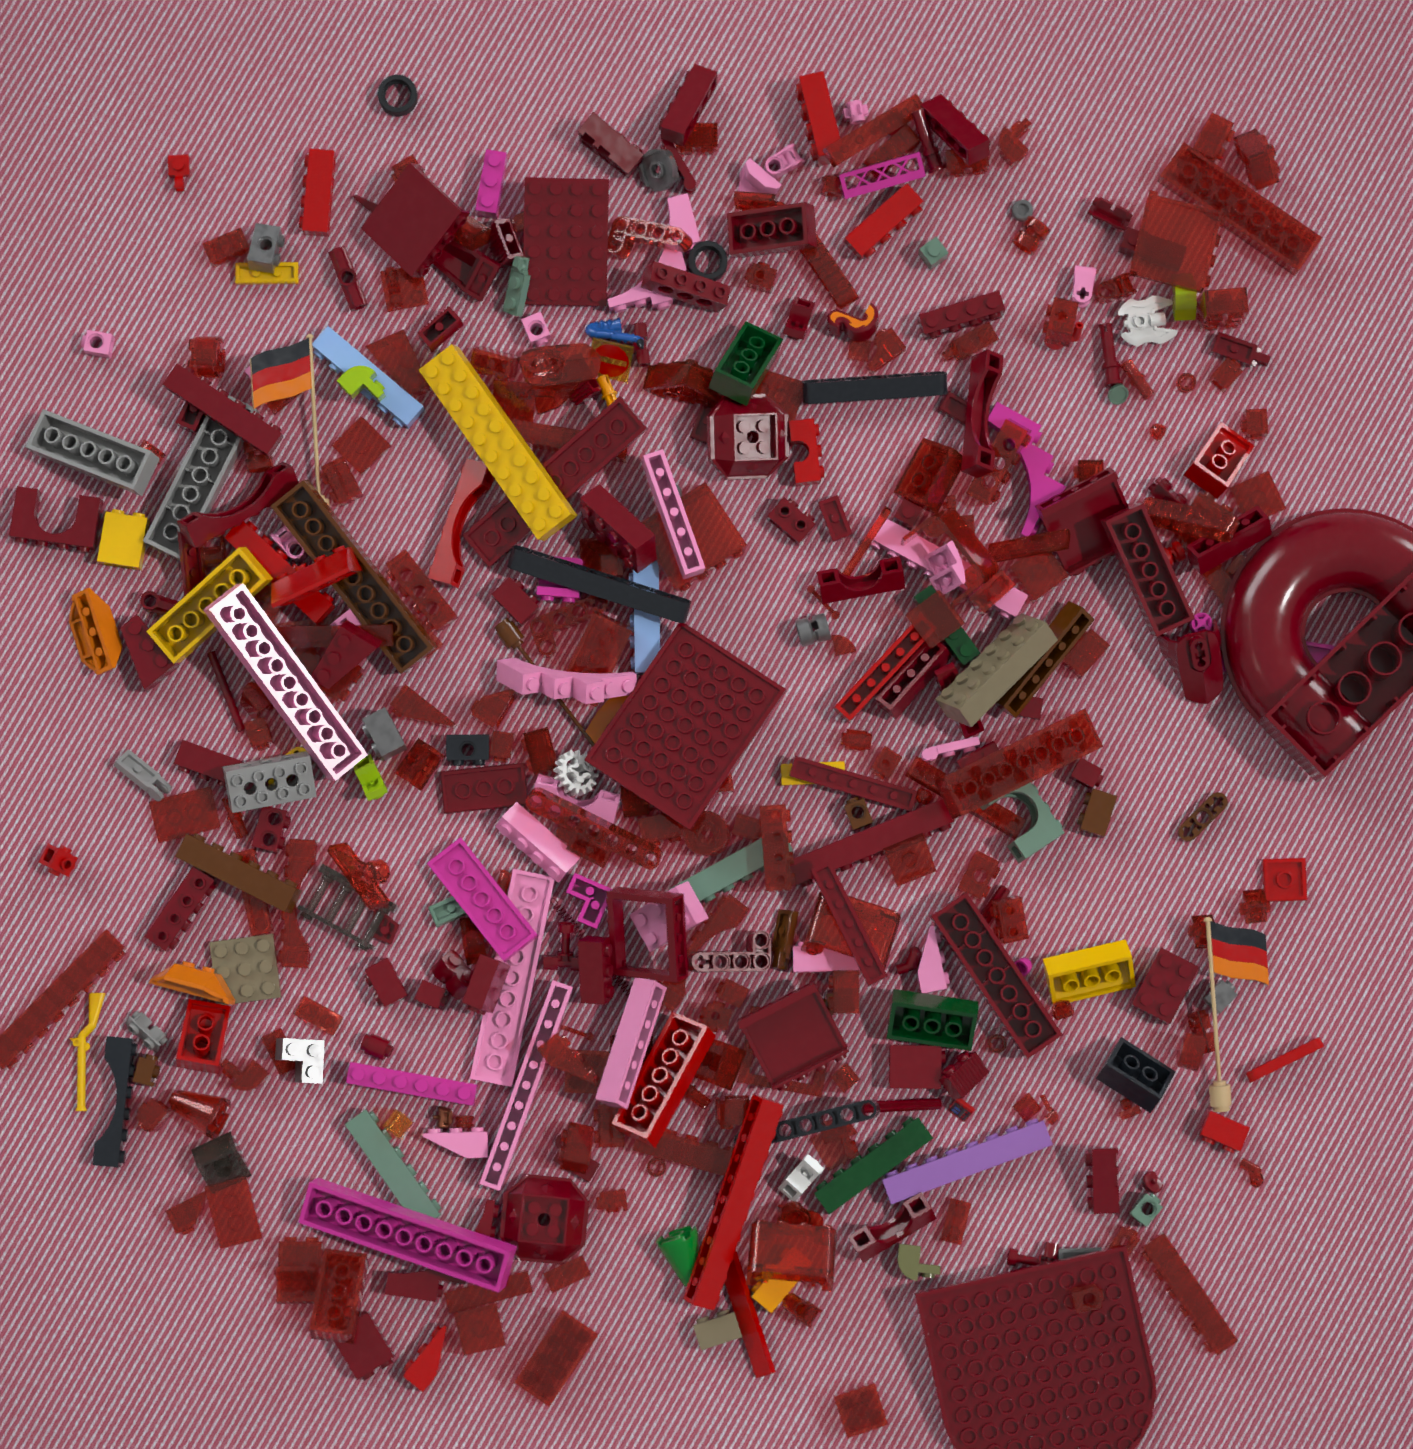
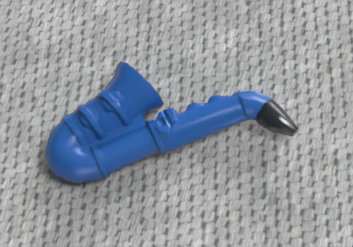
M620 317L615 320L592 322L586 326L585 333L589 337L611 339L619 343L621 341L624 343L630 342L631 344L635 342L640 349L644 348L645 341L642 337L622 333Z

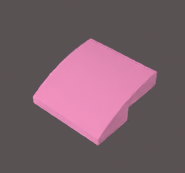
M953 541L924 556L934 574L929 580L939 597L965 583L963 564Z

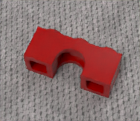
M814 418L789 421L790 444L802 445L809 453L805 460L793 462L795 487L821 484V478H824V467L819 465L818 458L822 457L821 444L817 445L816 437L820 436L819 424L814 423Z

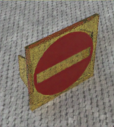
M593 337L588 367L593 375H608L609 379L627 383L634 347Z

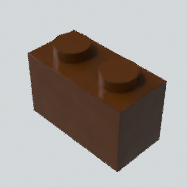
M1094 788L1091 790V793L1087 792L1083 804L1086 805L1084 813L1080 812L1077 824L1080 825L1079 831L1104 838L1118 796Z

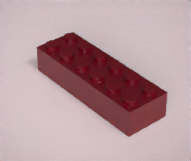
M1137 502L1101 519L1103 528L1151 635L1158 637L1194 620V615L1144 503Z

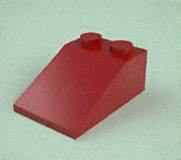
M1220 422L1183 475L1218 500L1255 446Z
M194 999L188 1000L176 1055L177 1067L219 1074L231 1006Z

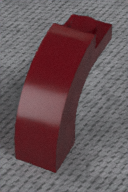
M953 662L934 671L940 692L947 688L959 675ZM981 719L972 727L955 721L965 739L984 731Z

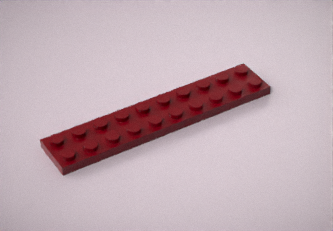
M619 396L543 463L542 466L566 500H568L648 428L625 400ZM506 496L462 536L487 566L491 568L512 550L513 545H517L532 531Z

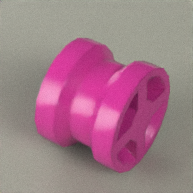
M1201 612L1194 615L1195 619L1190 621L1189 624L1192 633L1205 629L1210 630L1212 619L1208 614Z

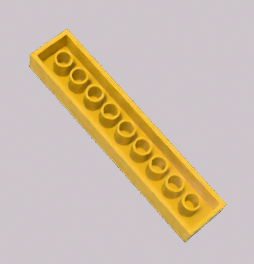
M451 344L419 369L422 376L538 540H547L578 516L458 346Z

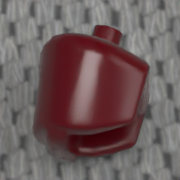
M1149 1171L1144 1174L1141 1180L1144 1189L1149 1193H1159L1163 1188V1183L1159 1180L1156 1173Z

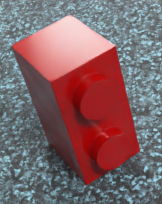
M1208 1111L1198 1135L1203 1136L1202 1141L1211 1145L1217 1142L1223 1145V1150L1234 1154V1151L1241 1152L1250 1127L1213 1111Z

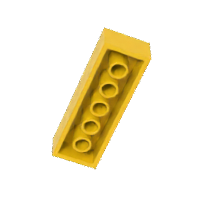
M239 547L146 632L173 664L180 663L217 630L203 611L204 608L235 584H244L254 597L273 578L247 547Z

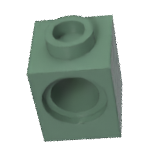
M1144 1193L1128 1214L1144 1227H1147L1162 1210L1161 1200L1153 1193L1150 1195ZM1146 1202L1152 1205V1212L1148 1215H1145L1141 1210L1142 1205Z

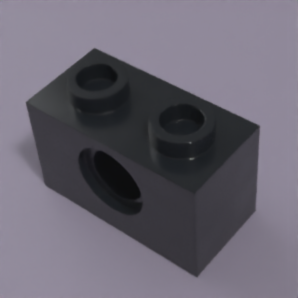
M489 734L446 735V761L451 762V766H464V762H472L473 766H484L485 762H490ZM466 745L474 747V752L470 756H465L462 753Z

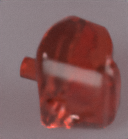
M1068 1000L1058 1001L1052 1006V1016L1056 1020L1071 1017L1075 1011Z

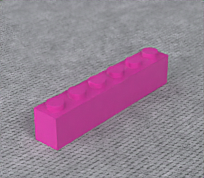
M354 1062L349 1064L346 1080L348 1084L475 1106L478 1090L477 1084Z

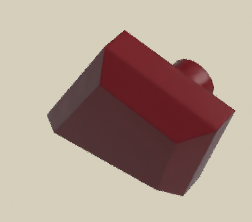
M374 905L372 937L392 945L399 924Z

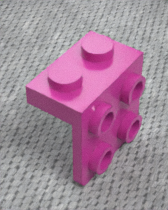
M554 556L583 565V561L580 558ZM539 578L536 595L538 598H541V601L553 602L554 599H562L563 603H575V601H580L581 591Z

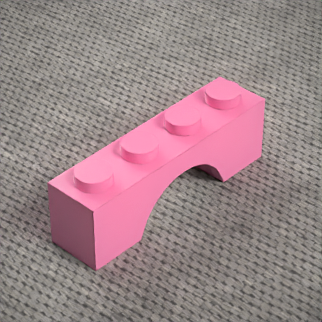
M542 774L538 775L530 805L540 810L556 811L560 815H572L584 821H595L603 826H613L621 798L620 794L600 790L597 795L590 799L578 800L564 793L562 787H558L559 780Z

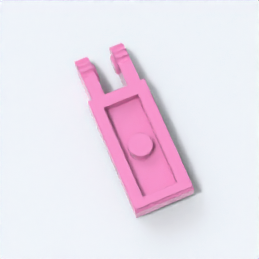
M976 736L926 748L921 752V760L925 762L935 761L939 755H943V758L955 756V752L961 750L964 753L973 752L980 745L979 737Z

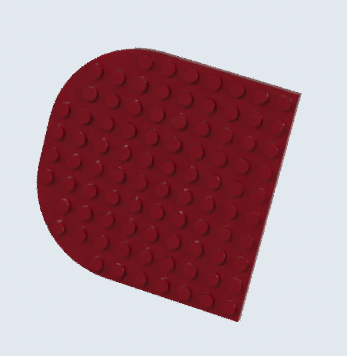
M1126 1245L914 1293L943 1423L955 1449H1135L1143 1439L1153 1417L1156 1400V1379Z

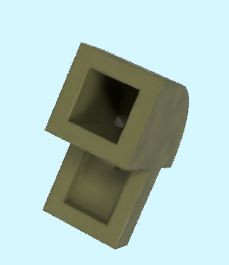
M898 1244L897 1263L900 1271L906 1277L917 1281L918 1272L922 1273V1277L935 1278V1274L940 1275L941 1266L919 1263L921 1246Z

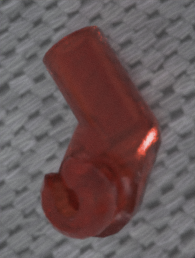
M1242 1158L1238 1167L1248 1172L1251 1186L1255 1188L1260 1187L1264 1181L1261 1167Z

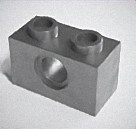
M256 223L247 257L249 270L274 273L275 266L280 264L281 256L279 250L284 247L285 235H282L281 227ZM265 247H271L269 250H263Z

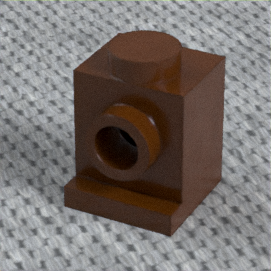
M146 1054L145 1058L139 1056L133 1082L151 1087L157 1086V1083L153 1082L154 1078H158L161 1068L158 1066L157 1056Z

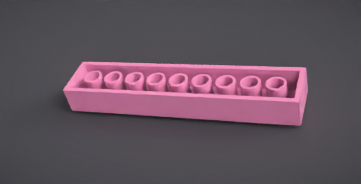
M235 584L203 609L328 780L336 781L368 755L244 584Z

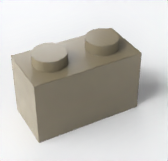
M729 1309L717 1312V1317L709 1319L708 1316L696 1319L697 1324H694L693 1327L701 1350L742 1337L734 1312L730 1313Z

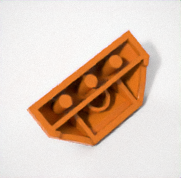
M86 588L73 594L69 624L81 662L93 670L95 674L101 675L116 668L123 647L111 608L91 588Z
M183 961L182 964H173L149 980V984L225 1004L235 1005L236 1001L222 975L214 973V968L203 966L202 969L195 968V963Z

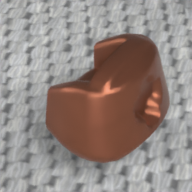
M439 1106L438 1115H433V1119H438L437 1128H449L452 1124L453 1113L451 1108Z

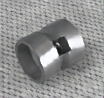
M824 613L812 616L811 620L803 618L795 621L802 647L814 644L815 640L819 642L831 640Z

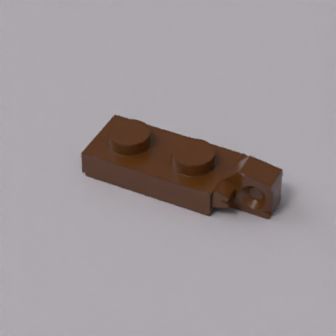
M778 910L771 951L774 953L773 968L787 970L799 912Z

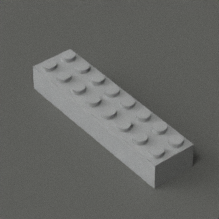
M228 396L229 399L235 402V398ZM244 403L247 406L245 408L247 411L259 413L256 408L253 409L252 406ZM205 417L143 540L147 546L180 561L177 532H181L177 521L194 511L210 513L245 441L209 417Z

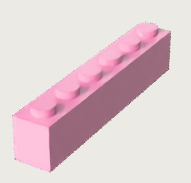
M664 450L643 455L641 463L682 578L684 580L702 574L705 570V565Z
M643 978L634 979L595 1097L596 1100L607 1106L628 1108L667 987L657 981Z

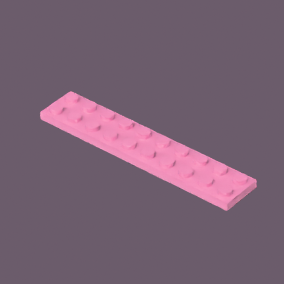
M513 869L508 898L534 929L538 937L505 962L511 966L494 1012L486 1011V1014L482 1017L470 1079L508 1087L513 1086L555 881L550 876ZM496 952L495 959L504 962Z

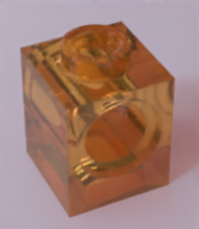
M395 1109L383 1127L398 1139H402L414 1122L401 1111Z

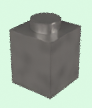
M1221 980L1215 985L1217 1014L1221 1013L1238 995L1235 992L1236 987L1228 980L1226 982ZM1210 990L1203 1000L1212 1008Z

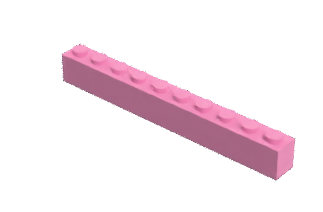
M552 980L479 1184L501 1191L573 992L574 988Z

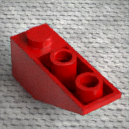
M446 1324L442 1328L439 1325L431 1334L433 1337L429 1344L424 1342L417 1351L419 1354L418 1358L415 1361L411 1359L403 1368L406 1371L403 1377L421 1392H424L438 1375L448 1328Z

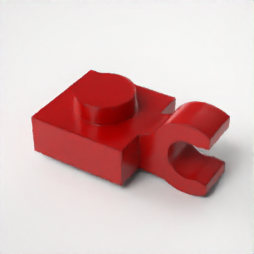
M189 154L168 155L169 178H174L176 192L185 191L184 177H190Z

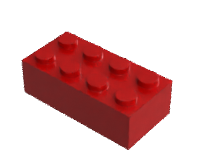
M824 71L799 76L795 93L797 101L802 102L800 113L802 121L807 122L805 124V134L807 141L812 142L810 144L812 161H816L818 167L841 162L843 147Z

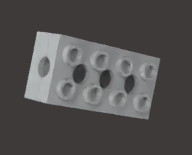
M307 751L223 767L229 808L232 813L317 797L311 759ZM290 774H295L294 780L286 781ZM274 778L273 784L265 785L266 780ZM253 782L251 789H244L246 783Z

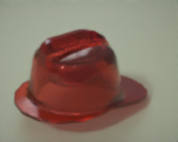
M791 1201L777 1206L778 1219L775 1226L779 1232L797 1236H810L817 1233L824 1224L820 1213L805 1209L800 1202Z

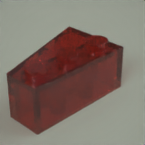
M404 329L365 346L367 352L413 398L431 391L429 384L419 371L421 366Z

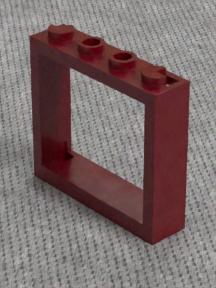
M616 887L607 891V924L609 926L610 944L613 948L611 955V965H613L614 969L613 975L668 982H679L687 978L688 963L684 894ZM623 900L665 904L669 970L626 965Z

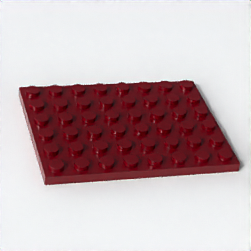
M678 623L584 761L691 831L787 690L687 624Z

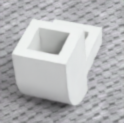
M808 1154L778 1189L792 1202H795L824 1168L816 1159Z

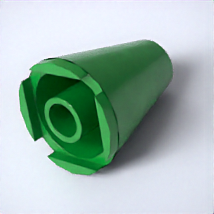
M691 1226L678 1228L668 1232L669 1236L666 1239L661 1236L656 1240L658 1248L684 1286H687L700 1250L696 1226L693 1229Z

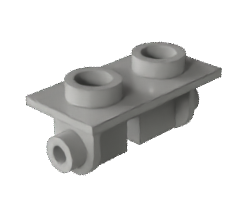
M137 1010L132 1016L128 1017L126 1022L127 1028L133 1035H138L149 1050H154L157 1053L160 1046H163L168 1041L167 1035L156 1025L149 1030L148 1027L152 1024V1021L143 1012Z

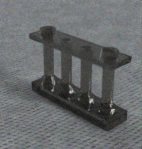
M322 864L319 872L323 874L321 877L322 881L307 908L301 905L298 906L297 909L302 911L300 915L310 921L315 918L358 942L356 946L366 952L368 949L374 951L376 947L369 944L384 916L388 915L390 911L395 914L399 906ZM335 880L342 884L340 886L341 891L324 919L315 914L314 911L329 884H333ZM354 891L360 894V900L344 929L332 922L348 894ZM373 901L378 904V911L365 935L360 939L351 934L366 905Z

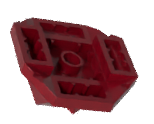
M754 394L747 406L722 395L707 416L708 460L725 480L768 478L789 458L788 414L766 394ZM749 432L752 433V440L750 442L747 439Z
M527 1174L504 1193L499 1237L503 1242L517 1246L515 1256L519 1261L562 1265L586 1245L590 1202L571 1178ZM542 1213L550 1216L551 1221L547 1226L541 1225L538 1221Z

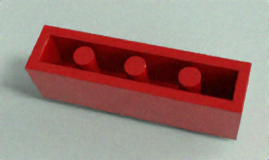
M309 148V155H305L304 166L308 168L307 175H303V188H306L305 196L302 195L301 208H304V214L299 218V228L302 229L304 235L329 237L336 153L334 150Z
M906 183L844 238V243L860 261L864 257L870 258L876 252L875 248L880 243L884 245L892 238L890 234L895 230L899 232L907 225V219L911 216L915 218L921 213L924 201Z

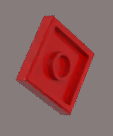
M1305 858L1262 859L1264 902L1307 901Z

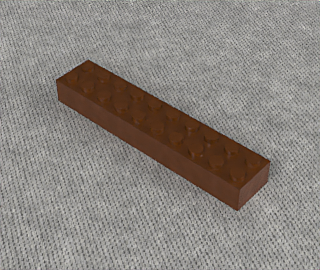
M302 480L271 505L272 509L312 560L324 554L328 557L334 554L332 550L342 545L345 548L352 547L362 571L332 584V586L368 633L383 641L379 647L400 674L406 673L438 648L309 480Z

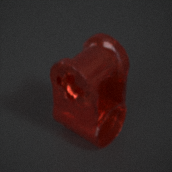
M1130 272L1101 282L1095 290L1094 296L1096 301L1101 304H1107L1136 294L1137 290L1133 288L1129 278L1131 276ZM1105 288L1109 290L1110 296H1103L1100 289Z
M795 1293L787 1294L782 1301V1308L811 1329L813 1321L823 1311Z

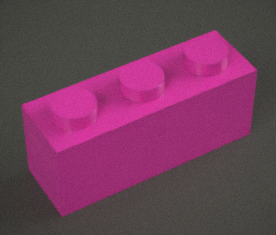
M486 149L475 209L477 216L498 218L508 161L507 152Z

